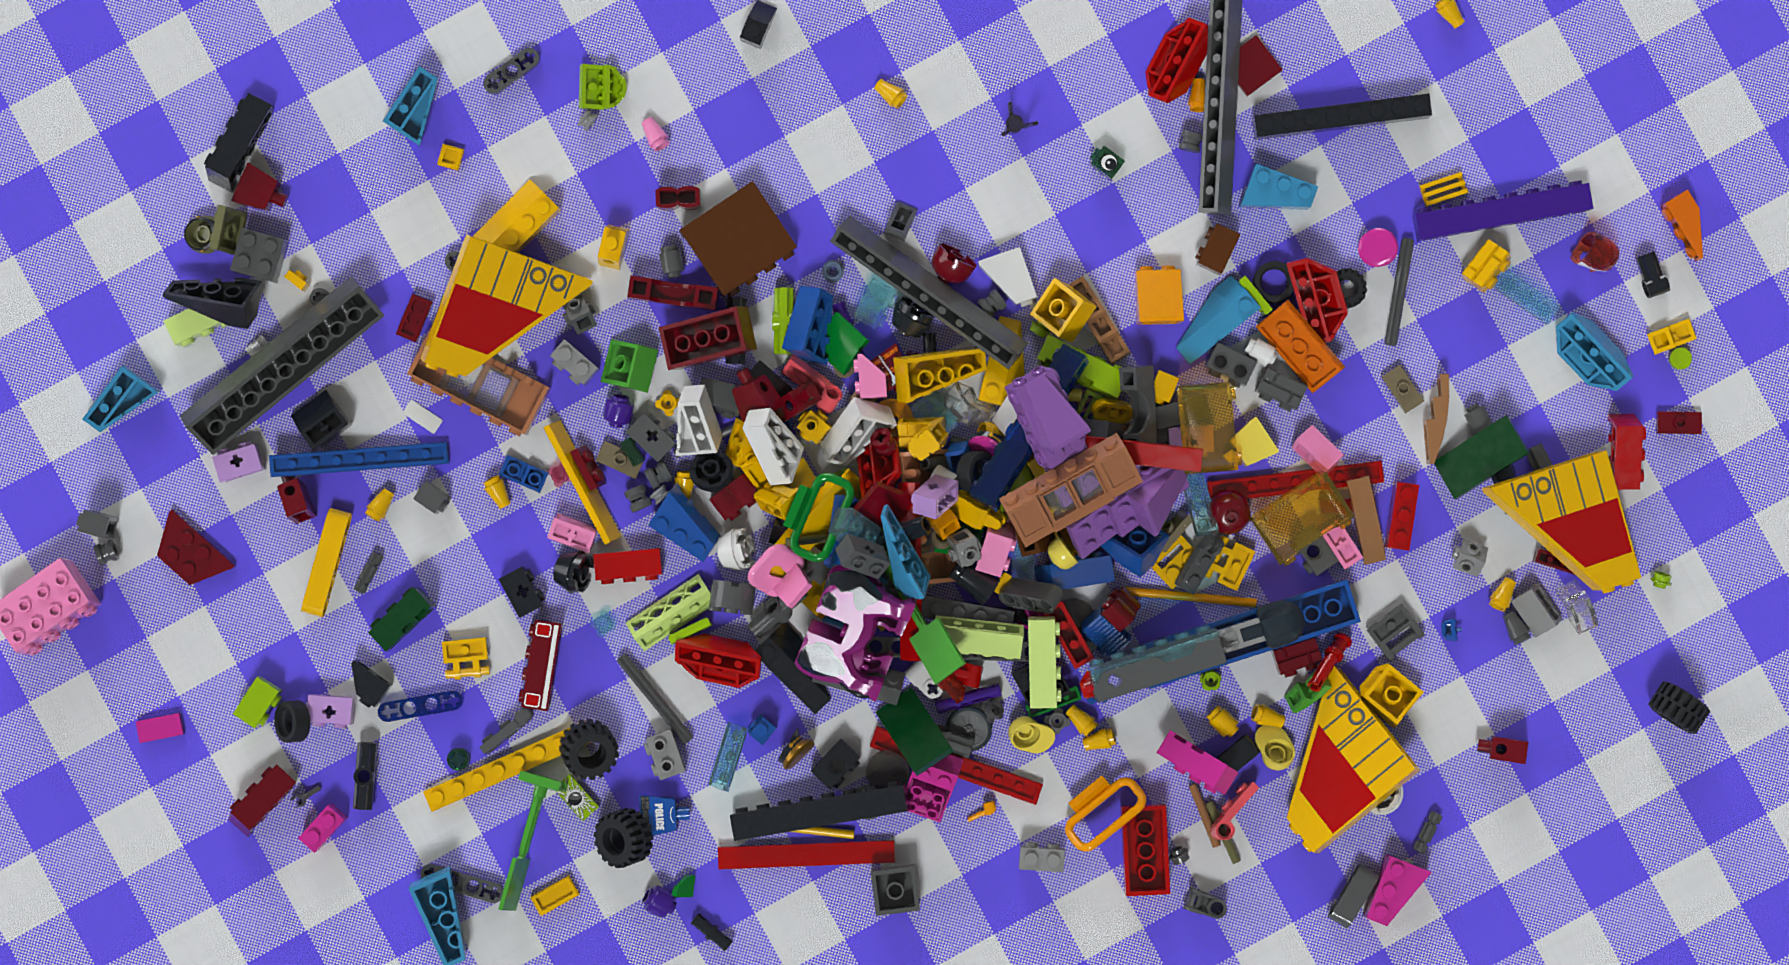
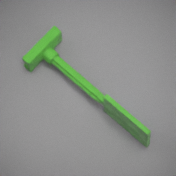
M890 564L884 571L886 577L890 578L892 584L894 585V578ZM895 587L902 600L909 599V597H904L901 590H897ZM916 605L912 618L919 632L909 640L936 685L966 664L941 619L936 618L930 624H927Z
M520 771L518 779L535 786L533 791L534 797L519 847L518 858H512L499 910L516 911L530 862L526 855L531 845L543 798L546 797L547 790L566 792L568 785L566 782L531 772Z

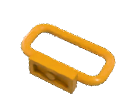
M1100 776L1068 803L1076 813L1070 817L1065 825L1067 838L1080 851L1088 852L1097 848L1142 811L1147 802L1144 790L1135 780L1129 777L1119 778L1110 785L1103 776ZM1128 786L1137 796V803L1090 842L1083 843L1075 834L1074 826L1118 789Z

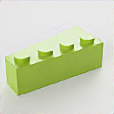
M1048 334L1037 358L1038 366L1052 368L1058 375L1068 378L1077 384L1113 400L1119 399L1122 392L1120 390L1119 368L1122 367L1118 365L1111 366L1103 358L1093 357L1083 349L1073 347L1063 340Z

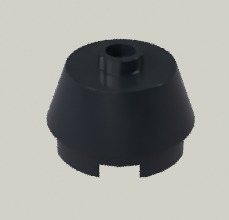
M902 296L901 300L894 305L892 324L901 334L919 338L933 326L934 316L908 297Z
M719 450L717 453L697 454L690 466L692 482L699 489L709 492L720 491L726 487L731 481L734 472L731 459Z
M584 551L563 552L558 557L554 566L553 578L555 583L571 594L578 593V591L584 592L591 579H587L589 568H594L592 556L586 555Z

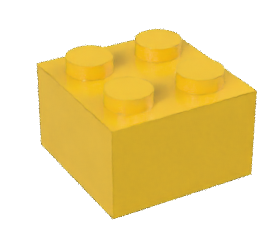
M1054 278L1030 315L1059 338L1073 343L1097 306L1068 283Z

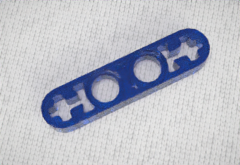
M451 690L389 701L379 706L378 716L382 721L391 722L453 711L463 705L464 698L459 691ZM451 694L459 698V702H456L455 707H453L452 703L444 704L445 709H442V701L439 696L443 695V700L450 699ZM428 698L437 700L438 706L433 711L426 708ZM413 702L415 704L416 710L413 714H407L404 711L405 703ZM396 703H400L401 717H398L399 712L390 714L391 718L383 715L382 711L386 709L387 705L389 709L398 708Z

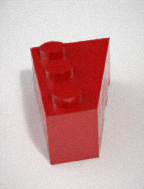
M1608 414V421L1612 423V435H1608V442H1611L1609 461L1617 490L1640 489V482L1644 481V470L1641 469V462L1645 460V449L1642 448V442L1646 439V428L1643 427L1635 414Z

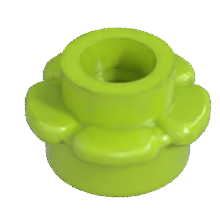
M1038 320L1032 321L1033 324L1030 330L1042 338H1045L1047 333L1050 334L1049 329Z
M1655 571L1654 575L1650 578L1653 581V585L1658 588L1666 589V586L1672 585L1670 582L1672 576L1664 572Z
M1211 669L1201 674L1200 683H1202L1203 689L1210 691L1217 690L1220 687L1222 678L1218 672Z

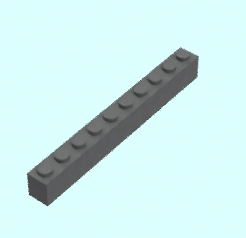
M1210 0L1199 213L1208 215H1231L1242 0Z
M849 216L838 226L830 240L832 244L1008 370L1019 359L1028 345L1027 341L852 216Z

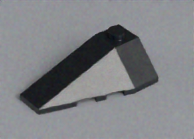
M234 278V282H222L221 279H214L213 282L201 283L198 279L172 280L164 291L163 298L225 325L248 329L258 313L263 282L247 278Z
M787 622L782 623L755 651L762 657L761 662L816 714L831 698L824 685L812 682V677L803 674L797 669L795 660L803 641L800 635Z

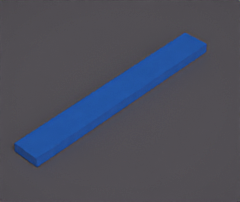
M447 442L269 455L270 477L449 464Z

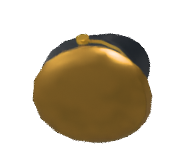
M797 728L789 744L780 754L778 761L783 764L785 770L793 768L814 747V741L800 737L799 729Z

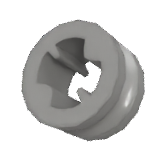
M588 109L579 120L578 126H584V130L588 131L597 120L598 115H592L591 110Z
M665 484L650 496L651 499H655L656 505L662 502L669 493L665 489Z

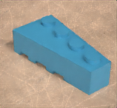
M448 866L410 883L409 891L443 965H455L466 960L467 953L451 866Z

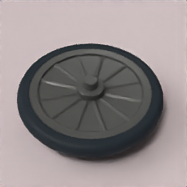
M964 706L962 709H956L951 713L946 723V726L951 728L953 732L975 739L972 751L983 748L989 742L992 735V724L987 722L985 712L973 706Z

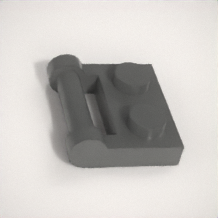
M1403 604L1397 606L1366 630L1389 662L1395 659L1396 654L1417 638L1421 639L1425 636ZM1410 626L1412 632L1389 649L1386 643Z

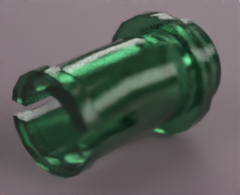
M630 437L620 443V449L625 452L632 467H635L645 461L636 446L637 442Z

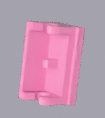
M1313 425L1302 433L1292 446V449L1322 478L1344 456Z
M558 513L554 517L547 538L589 553L594 545L593 542L598 531L595 526Z
M1339 520L1320 532L1344 569H1347L1363 558Z

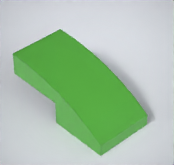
M1314 673L1305 683L1297 682L1284 696L1292 712L1298 713L1321 698L1332 687L1328 678L1319 692L1312 691L1310 686H1307Z

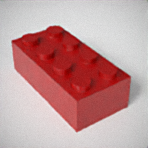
M1164 803L1145 804L1141 812L1121 827L1125 896L1170 894L1166 805ZM1121 805L1120 817L1134 805Z

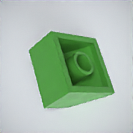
M611 339L600 382L648 393L658 350L639 344Z

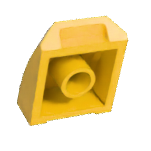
M1388 663L1375 667L1359 686L1360 695L1364 701L1393 729L1424 693Z

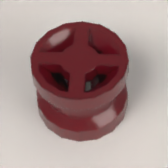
M879 428L872 433L870 442L878 454L887 456L896 450L897 441L887 428Z

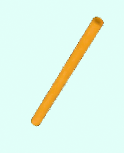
M1125 586L1133 596L1246 607H1256L1257 604L1256 598L1195 593L1193 595L1189 592Z

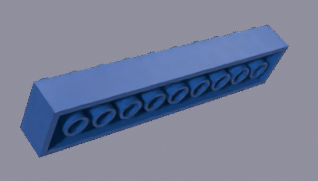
M1341 580L1278 600L1294 603L1304 615L1305 626L1303 633L1296 641L1290 644L1361 622L1348 580ZM1258 607L1136 645L1134 647L1139 658L1177 646L1178 643L1257 618L1256 611ZM1263 641L1225 653L1227 663L1148 688L1152 689L1274 649L1269 648L1266 642Z

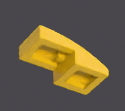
M1689 318L1647 334L1654 355L1697 339Z

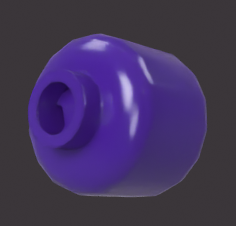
M613 394L612 397L606 399L603 417L606 421L610 422L609 425L611 427L622 428L623 425L631 422L634 405L628 396Z
M658 885L648 888L642 900L645 911L661 918L665 917L668 913L672 914L677 902L674 901L675 897L672 895V891Z

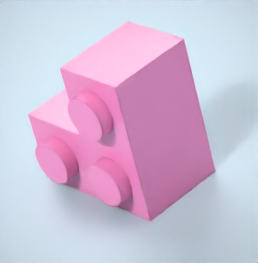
M1009 518L998 530L987 527L982 549L980 550L981 559L977 561L975 570L1000 578L1003 570H1008L1011 560L1008 554L1009 551L1014 552L1017 543L1015 529Z

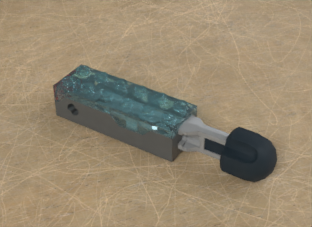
M1285 600L1275 601L1259 606L1256 611L1257 618L1219 630L1213 627L1210 628V625H1203L1195 628L1196 632L1192 634L1186 631L1175 634V639L1167 641V638L1153 641V646L1147 648L1144 644L1131 648L1132 652L1125 654L1123 651L1111 654V659L1103 661V658L1089 661L1090 666L1085 667L1086 672L1079 682L1083 697L1086 699L1094 697L1098 703L1227 663L1225 653L1263 641L1271 649L1288 645L1296 641L1303 633L1305 626L1304 615L1300 608L1292 602ZM1111 675L1119 678L1115 686L1108 682Z

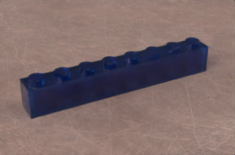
M1063 343L1061 348L1055 350L1052 356L1053 361L1048 368H1052L1058 373L1060 386L1069 396L1089 361L1086 355ZM1018 419L1007 427L1005 438L996 445L992 459L984 464L982 475L979 480L976 479L970 488V495L975 501L997 512L1001 505L999 498L1005 496L1010 491L1033 454V450L1026 440L1025 432Z

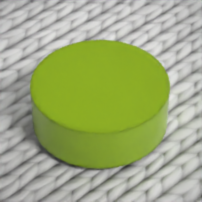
M1680 347L1670 352L1668 361L1674 369L1682 370L1689 367L1692 362V355L1689 350Z

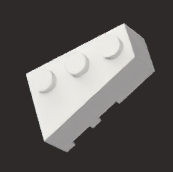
M705 385L684 386L678 402L676 456L717 453L723 435Z
M853 397L820 443L826 461L844 467L866 450L865 446L870 443V437L875 430L879 428L888 429L889 427L893 429L897 426L890 407Z
M771 408L749 410L743 430L769 484L792 483L805 447Z

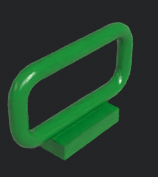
M822 473L815 478L811 488L800 484L783 526L793 529L789 542L790 548L796 555L812 562H822L829 557L854 499L855 492L851 482L832 473ZM828 481L843 487L846 495L822 552L813 553L800 547L798 540L821 485Z

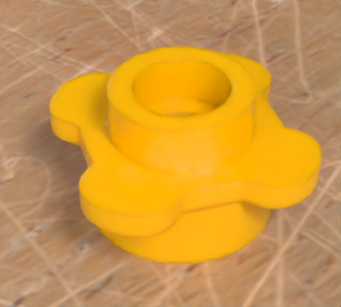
M665 390L660 400H656L655 406L658 409H662L666 416H672L674 414L673 411L678 407L680 398H675L670 390Z

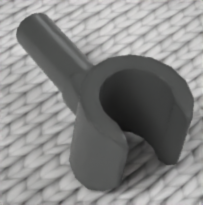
M318 785L304 794H296L290 798V801L297 797L300 799V804L294 808L302 807L305 805L306 800L320 791L321 788Z

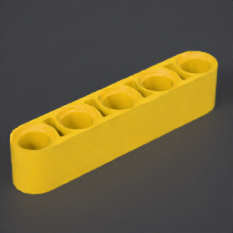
M329 508L304 595L301 612L324 617L350 527L352 513Z

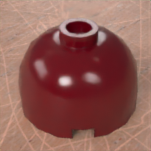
M941 243L932 257V266L938 274L937 278L945 284L949 282H964L971 276L977 264L968 255L966 258L959 253L961 251L957 248Z
M1221 490L1208 501L1207 518L1211 526L1218 532L1227 535L1236 534L1248 525L1251 517L1250 505L1246 497L1239 491Z

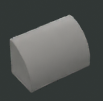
M1539 582L1511 600L1535 638L1557 626L1563 619Z

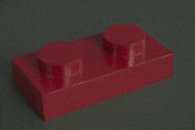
M587 445L578 447L570 452L590 491L607 484L604 480V473L598 468L594 461V455Z

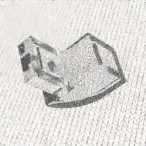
M955 382L943 396L950 412L967 426H970L971 423L977 425L983 422L987 423L996 414L995 406L978 400L974 389L960 382Z
M1576 579L1556 588L1559 598L1567 609L1568 619L1578 635L1598 626L1597 616L1586 591L1582 590Z

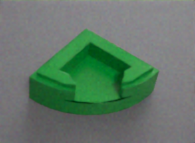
M688 874L683 876L678 885L674 886L672 895L674 897H693L695 875Z

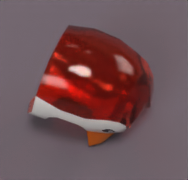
M1587 232L1572 251L1570 259L1580 266L1589 268V272L1610 271L1618 262L1620 250L1607 236L1597 232ZM1582 252H1587L1588 254L1580 260Z

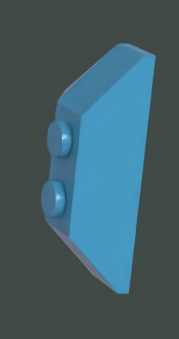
M1572 312L1556 326L1557 354L1587 385L1617 391L1633 378L1623 352L1592 320Z

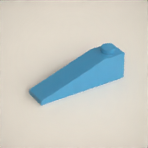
M1229 276L1213 289L1177 345V350L1190 365L1258 311L1260 306L1243 286L1232 276Z
M884 505L881 521L894 585L897 590H901L904 597L923 599L925 598L931 576L889 505Z

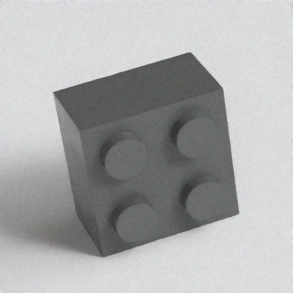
M241 228L230 270L277 284L289 241Z
M914 864L871 869L876 916L920 911Z

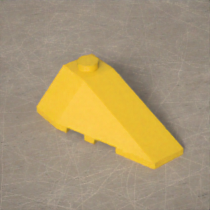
M999 316L998 321L1022 338L1021 321ZM1023 353L1009 370L989 356L978 401L999 407L1002 406L1008 395L1005 387L1013 383V380L1025 376Z

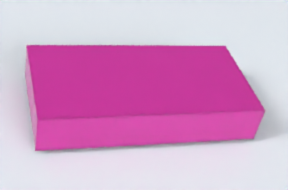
M180 713L136 721L139 743L184 734Z

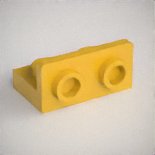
M735 418L725 450V454L731 459L733 465L740 467L755 456L743 430L744 422L740 418Z

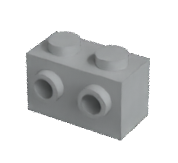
M565 339L550 355L554 359L552 364L560 371L566 369L570 373L568 378L577 385L582 383L586 386L600 370Z
M672 729L646 738L647 743H644L647 755H652L654 764H651V768L655 777L659 776V779L663 780L686 771Z
M1025 842V845H1020L1018 868L1022 870L1064 872L1065 849L1060 848V844L1048 843L1047 847H1041L1036 842Z

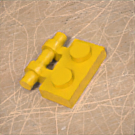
M1221 535L1220 539L1224 541V547L1221 553L1216 556L1205 577L1211 579L1215 571L1220 574L1216 582L1237 591L1256 551L1237 542L1234 543L1232 549L1226 547L1229 539ZM1222 553L1228 555L1223 567L1217 565Z
M487 637L442 642L444 664L453 663V669L445 670L446 679L462 680V677L469 676L481 678L482 675L490 674V666L480 665V660L489 659ZM472 661L473 667L461 668L460 662Z

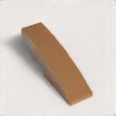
M1082 276L1070 283L1071 287L1097 306L1086 322V325L1111 365L1130 355V350L1120 337L1118 330L1085 278Z
M1449 374L1437 375L1438 397L1430 398L1431 419L1423 420L1426 464L1435 463L1442 444L1448 416Z
M1369 476L1348 480L1346 483L1351 499L1350 504L1355 521L1354 526L1363 556V563L1367 565L1386 560Z

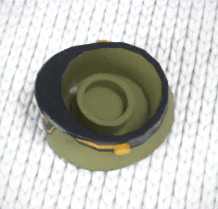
M197 216L186 225L184 238L193 251L202 254L217 251L210 249V236L213 233L215 223L213 216Z

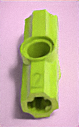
M774 288V311L772 312L774 354H791L782 349V345L793 312V288Z

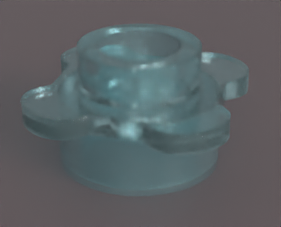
M606 611L601 612L600 616L596 619L590 620V626L596 629L598 637H605L607 632L616 629V623L612 622L609 618V613Z

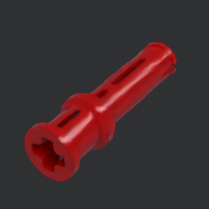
M1341 632L1335 633L1333 642L1330 646L1326 647L1324 659L1307 683V686H1310L1312 691L1319 692L1335 664L1344 658L1343 653L1352 644L1351 638Z

